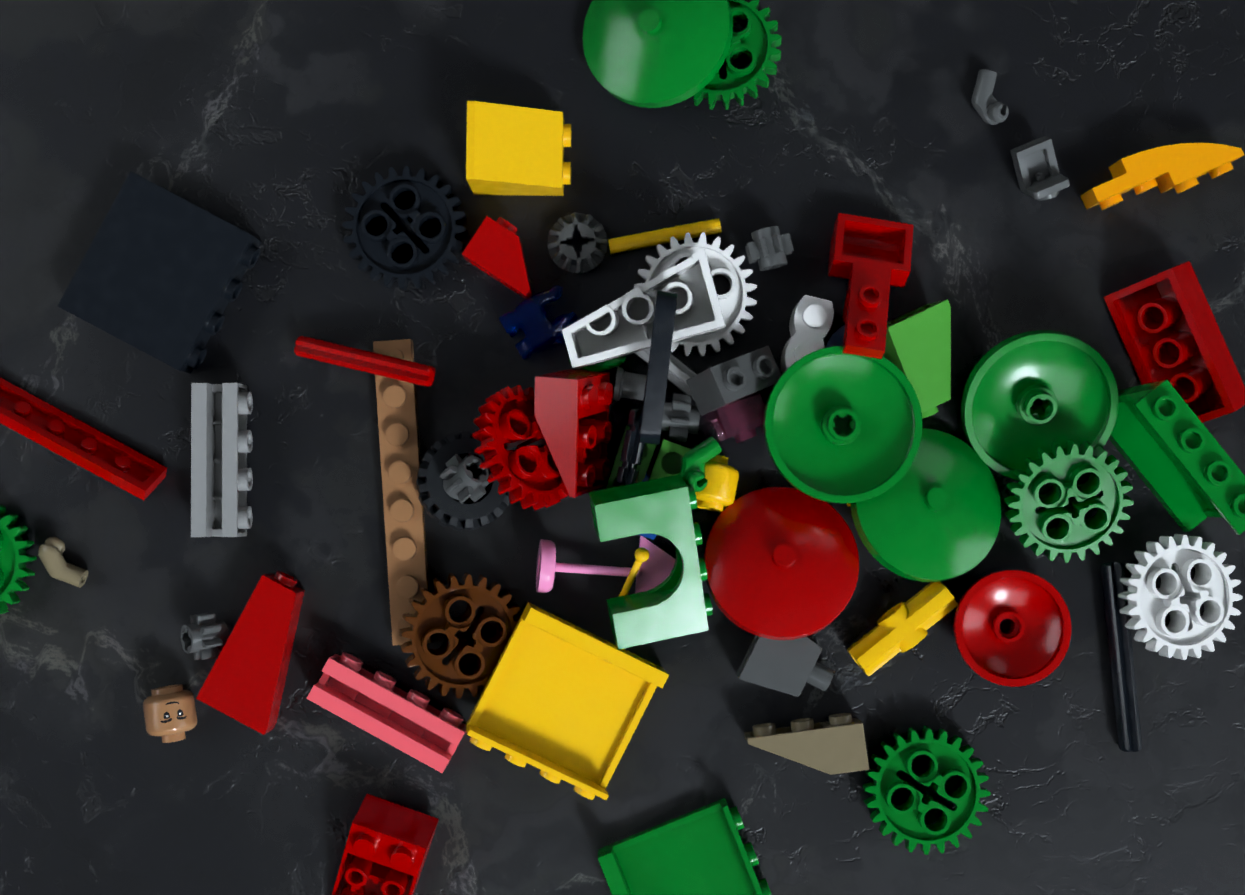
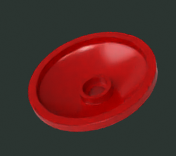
M1002 570L990 573L969 587L956 609L954 637L961 657L976 674L998 685L1020 687L1044 679L1060 665L1070 645L1072 625L1070 613L1064 599L1048 581L1030 572ZM1004 619H1009L1011 628L1008 632L1003 633L1000 629V623Z

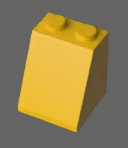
M467 101L466 180L473 194L564 196V185H571V162H564V147H571V124H564V115L560 111Z

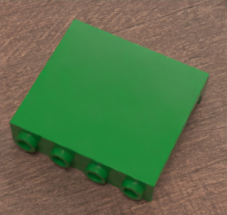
M1166 379L1118 390V415L1109 440L1182 531L1190 532L1207 517H1220L1227 521L1237 535L1242 534L1245 531V475L1171 383Z
M725 798L598 849V861L612 895H772L766 878L758 880L753 866L758 865L759 861L752 843L743 844L738 830L745 828L737 806L729 808Z

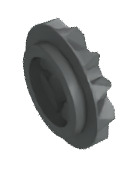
M574 212L560 217L550 229L547 246L552 260L558 267L571 273H585L594 269L602 262L607 252L608 239L603 225L591 215ZM574 228H578V232L583 239H588V241L594 240V242L582 245L581 258H577V253L574 251L573 246L561 244L573 239Z

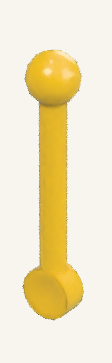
M640 547L636 549L634 553L635 562L618 597L628 595L642 563L649 558V552L646 548Z

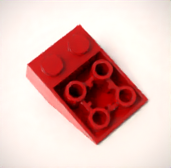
M567 369L535 376L534 416L569 496L573 498L607 485L611 474V462L608 459V443L612 437L609 405L612 402L614 391L613 385L610 383V372Z
M366 794L352 822L332 895H414L439 819Z

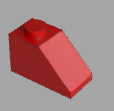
M486 216L462 252V256L466 261L529 301L532 296V290L522 243L519 236L516 235L518 229L502 217L494 221Z

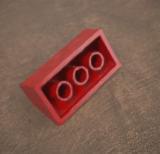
M1190 261L1104 297L1142 385L1167 379L1202 423L1235 412L1245 405L1244 383Z

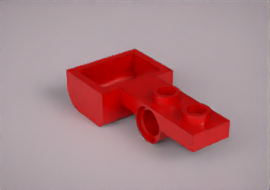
M838 213L831 239L828 276L849 279V287L843 310V322H845L843 353L882 359L886 347L890 286L904 288L911 272L913 224Z

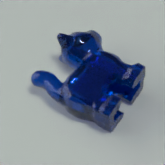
M554 285L551 290L540 292L522 301L514 311L508 312L499 318L511 338L517 334L518 329L524 331L526 337L515 344L525 361L531 358V355L536 351L546 349L554 343L566 346L562 330L577 322L578 317L574 312L563 314L552 323L548 319L544 306L559 300L562 296L563 290L559 285Z

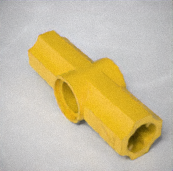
M940 581L930 582L907 602H900L884 613L878 619V625L863 635L857 642L853 643L847 651L856 664L869 677L899 652H907L921 642L928 634L927 630L944 618L951 610H954L958 603L947 587Z

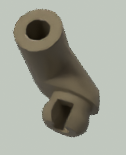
M57 537L47 538L44 545H40L38 556L48 574L52 578L81 588L87 580L88 570L65 561L62 553L65 551V544L61 539Z

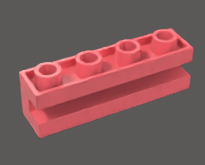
M343 652L341 656L334 654L329 657L322 669L323 674L318 683L313 685L306 699L443 773L466 733L465 724L462 723L464 718L451 709L443 708L440 711L429 705L430 699L416 690L410 689L407 693L396 687L397 681L386 673L376 671L373 674L362 668L363 662L351 654Z

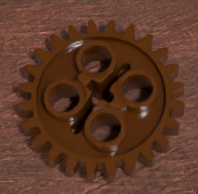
M468 572L464 573L461 582H458L456 577L450 573L448 575V585L443 586L435 578L433 579L435 591L431 593L422 587L420 590L425 599L422 602L413 599L409 601L416 611L414 614L405 613L402 616L411 625L410 627L399 629L402 637L410 639V641L400 645V649L404 653H413L405 660V663L408 667L419 665L413 673L417 680L428 675L425 682L428 690L433 689L439 683V692L444 697L450 688H453L457 699H461L464 688H468L472 696L477 697L478 686L481 684L484 687L486 686L520 619L513 618V616L521 609L517 604L507 605L512 598L508 591L498 595L501 585L496 581L486 588L487 578L484 575H480L474 584L471 574ZM455 601H466L467 609L462 616L451 617L449 615V608ZM479 606H482V613L474 618L475 611ZM488 621H496L498 624L496 633L491 637H481L482 626ZM458 630L462 632L467 631L470 637L467 640L462 638L458 640L455 634ZM432 634H445L444 644L440 648H427L428 638ZM451 653L450 660L448 661V663L443 664V658L447 657ZM467 653L476 654L475 664L471 668H459V661L463 655Z

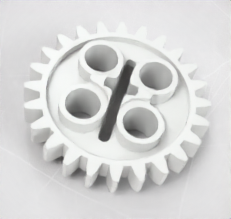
M703 232L698 242H693L690 233H686L684 244L681 245L674 236L670 237L671 249L666 250L662 245L658 244L656 249L660 257L658 259L649 255L645 257L651 269L638 270L637 274L644 278L646 283L665 270L675 266L679 261L686 260L693 254L705 249L712 277L723 275L730 283L729 292L723 295L717 294L726 328L672 342V353L679 344L684 346V355L687 357L692 347H697L701 357L705 356L706 345L709 344L717 353L720 351L719 340L723 339L729 345L734 343L730 333L732 330L739 334L745 332V329L739 323L740 319L751 321L753 318L750 313L745 311V307L757 304L756 300L747 297V293L755 290L757 285L746 283L745 281L753 273V270L746 269L741 271L739 266L743 263L745 256L733 259L731 257L734 249L733 244L724 251L720 249L721 237H717L712 245L707 244L706 234ZM644 283L634 284V288L641 286Z
M1174 534L1173 537L1160 536L1159 543L1146 542L1148 553L1145 551L1134 552L1139 563H1126L1125 565L1132 573L1131 578H1120V582L1128 586V591L1119 593L1118 597L1128 600V605L1119 611L1132 617L1125 624V627L1133 630L1138 629L1133 639L1139 642H1146V650L1159 652V655L1172 658L1173 656V658L1186 660L1187 656L1200 658L1201 649L1209 652L1215 651L1212 640L1225 643L1226 638L1222 632L1223 628L1235 629L1233 623L1228 620L1230 615L1236 616L1241 614L1238 609L1232 607L1234 601L1243 599L1242 595L1233 593L1232 589L1238 586L1241 581L1230 579L1229 574L1236 568L1235 565L1222 564L1227 554L1225 552H1214L1215 544L1212 542H1202V537ZM1194 566L1195 576L1192 580L1190 572L1192 567ZM1160 575L1161 586L1157 590L1156 579ZM1203 604V605H1204V612H1203V615L1200 616V611H1199V610H1200L1201 605ZM1169 613L1170 622L1169 625L1166 627L1165 617Z

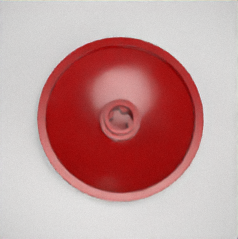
M790 487L758 489L735 500L732 505L728 506L719 515L714 523L704 553L708 576L706 583L719 609L729 620L743 630L772 640L804 638L830 625L849 603L855 591L859 575V555L856 541L842 516L826 501L812 498L798 489Z

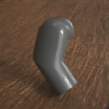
M981 69L978 71L971 103L985 123L997 125L1007 119L1009 109L1006 104L998 102L992 95L997 73Z

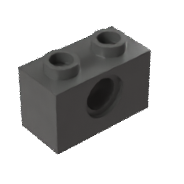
M768 345L708 368L686 380L702 416L774 386L781 373Z

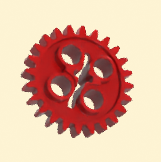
M521 385L513 388L508 386L485 399L486 403L478 408L481 416L473 421L480 430L472 433V437L481 441V446L474 449L475 453L484 455L485 458L479 466L483 469L489 468L491 471L487 481L490 483L497 480L500 483L498 494L501 495L508 491L510 503L513 504L520 501L522 509L533 506L534 510H539L543 507L547 508L568 497L569 494L548 446L545 445L538 448V445L546 444V441L534 416L535 395L533 388L529 387L523 390ZM515 446L518 448L516 450H509Z

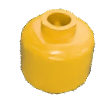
M717 455L705 463L704 478L708 480V483L702 491L695 492L697 508L723 512L724 507L734 503L739 472L735 467L728 465L729 458Z

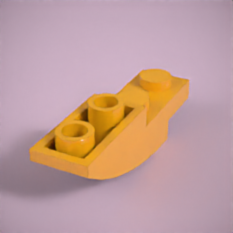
M1180 143L1148 149L1122 158L1108 167L1113 179L1090 189L1080 197L1086 210L1098 204L1101 210H1104L1124 201L1121 194L1133 189L1135 194L1139 195L1158 186L1160 193L1174 188L1176 193L1179 194L1198 185L1197 178L1209 173L1211 179L1233 170L1231 162L1244 156V152L1239 147L1214 143Z

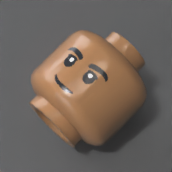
M183 684L151 689L152 695L148 696L143 702L147 733L151 736H161L162 743L186 739L185 732L195 728L198 721L194 694L189 690H183Z

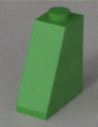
M948 299L925 304L887 322L886 347L883 357L896 365L912 384L920 403L922 419L936 414L939 411L937 406L951 399V306Z

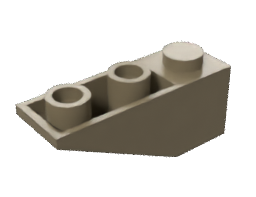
M851 713L832 714L828 716L829 721L814 723L813 718L795 719L790 721L791 726L776 728L775 723H762L752 726L753 731L744 732L745 739L749 745L830 775L869 770L863 723L857 717L852 718Z

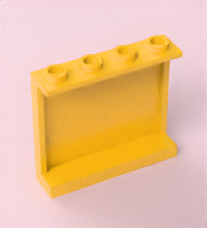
M528 602L465 725L466 733L471 737L469 741L483 750L491 751L492 747L506 753L505 759L517 766L525 768L528 763L540 769L539 774L553 783L559 784L562 779L574 785L573 790L587 799L594 800L595 796L607 800L609 794L606 787L657 686L663 689L669 674L663 667L626 649L618 650L617 645Z

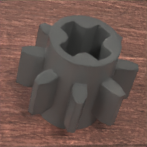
M779 226L766 227L751 233L753 242L746 243L747 246H745L749 264L758 262L760 271L771 270L788 264L786 255L792 254V251H794L790 233L781 235Z
M674 394L672 403H664L661 431H669L668 441L686 443L688 434H698L700 412L697 406L691 405V395Z
M472 453L467 454L463 459L458 454H455L445 463L447 468L440 474V477L443 479L445 492L453 499L459 500L460 503H463L469 497L476 502L486 494L485 487L489 484L487 481L489 470L488 468H480L479 465L483 460L473 456Z
M214 612L190 615L191 624L183 625L180 632L183 650L187 654L194 653V660L218 658L220 654L219 648H223L229 638L228 627L225 621L222 619L216 620Z

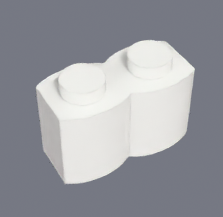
M804 295L794 307L789 322L791 338L785 344L781 354L782 374L802 357L825 348L823 338L830 330L834 316L832 301Z

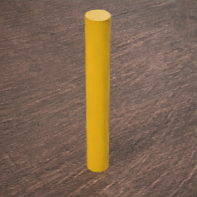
M715 218L608 239L610 254L670 243V237L673 236L677 241L684 240L685 234L688 232L692 238L700 237L702 232L706 236L722 233L720 219Z

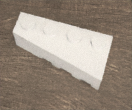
M705 249L700 250L690 258L665 270L657 277L625 293V295L610 304H606L564 328L562 332L572 368L579 369L650 349L657 290L678 293L672 342L726 328Z

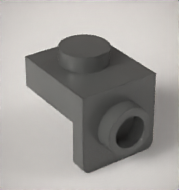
M1043 136L1010 150L1020 192L1035 200L1043 201L1056 197L1060 190L1070 186L1069 178L1059 173L1051 138Z

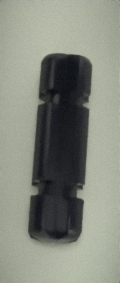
M632 409L630 411L628 420L630 429L626 430L620 461H623L622 467L619 466L616 478L620 484H634L638 480L639 470H637V466L641 465L645 443H639L643 410Z

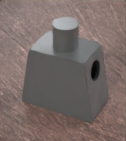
M755 635L736 675L743 681L799 697L806 683L825 692L833 679L835 671L817 662L822 647L808 637L794 640H772Z

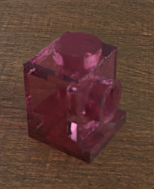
M760 393L715 411L717 419L711 420L719 442L734 437L737 444L758 436L755 430L758 427H761L764 433L765 405Z

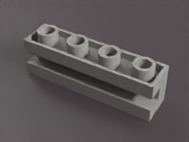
M191 383V537L247 536V529L252 527L253 513L251 506H247V491L252 489L253 474L251 468H247V453L252 451L253 436L251 430H247V414L252 413L253 398L251 392H247V385L241 383Z

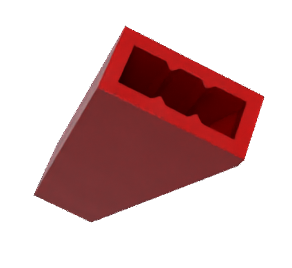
M277 571L276 574L268 573L261 576L196 697L199 701L263 735L273 730L277 723L305 590L296 586L297 579L281 571Z

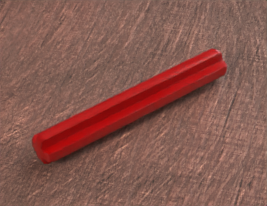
M299 336L296 339L294 348L295 354L300 357L421 386H431L436 374L433 366L310 337Z

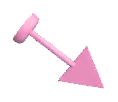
M641 535L639 548H646L649 552V558L642 563L637 573L635 593L648 591L660 585L671 573L676 560ZM541 539L537 557L536 592L547 593L552 590L555 572L628 577L631 568L556 562V546L554 542Z

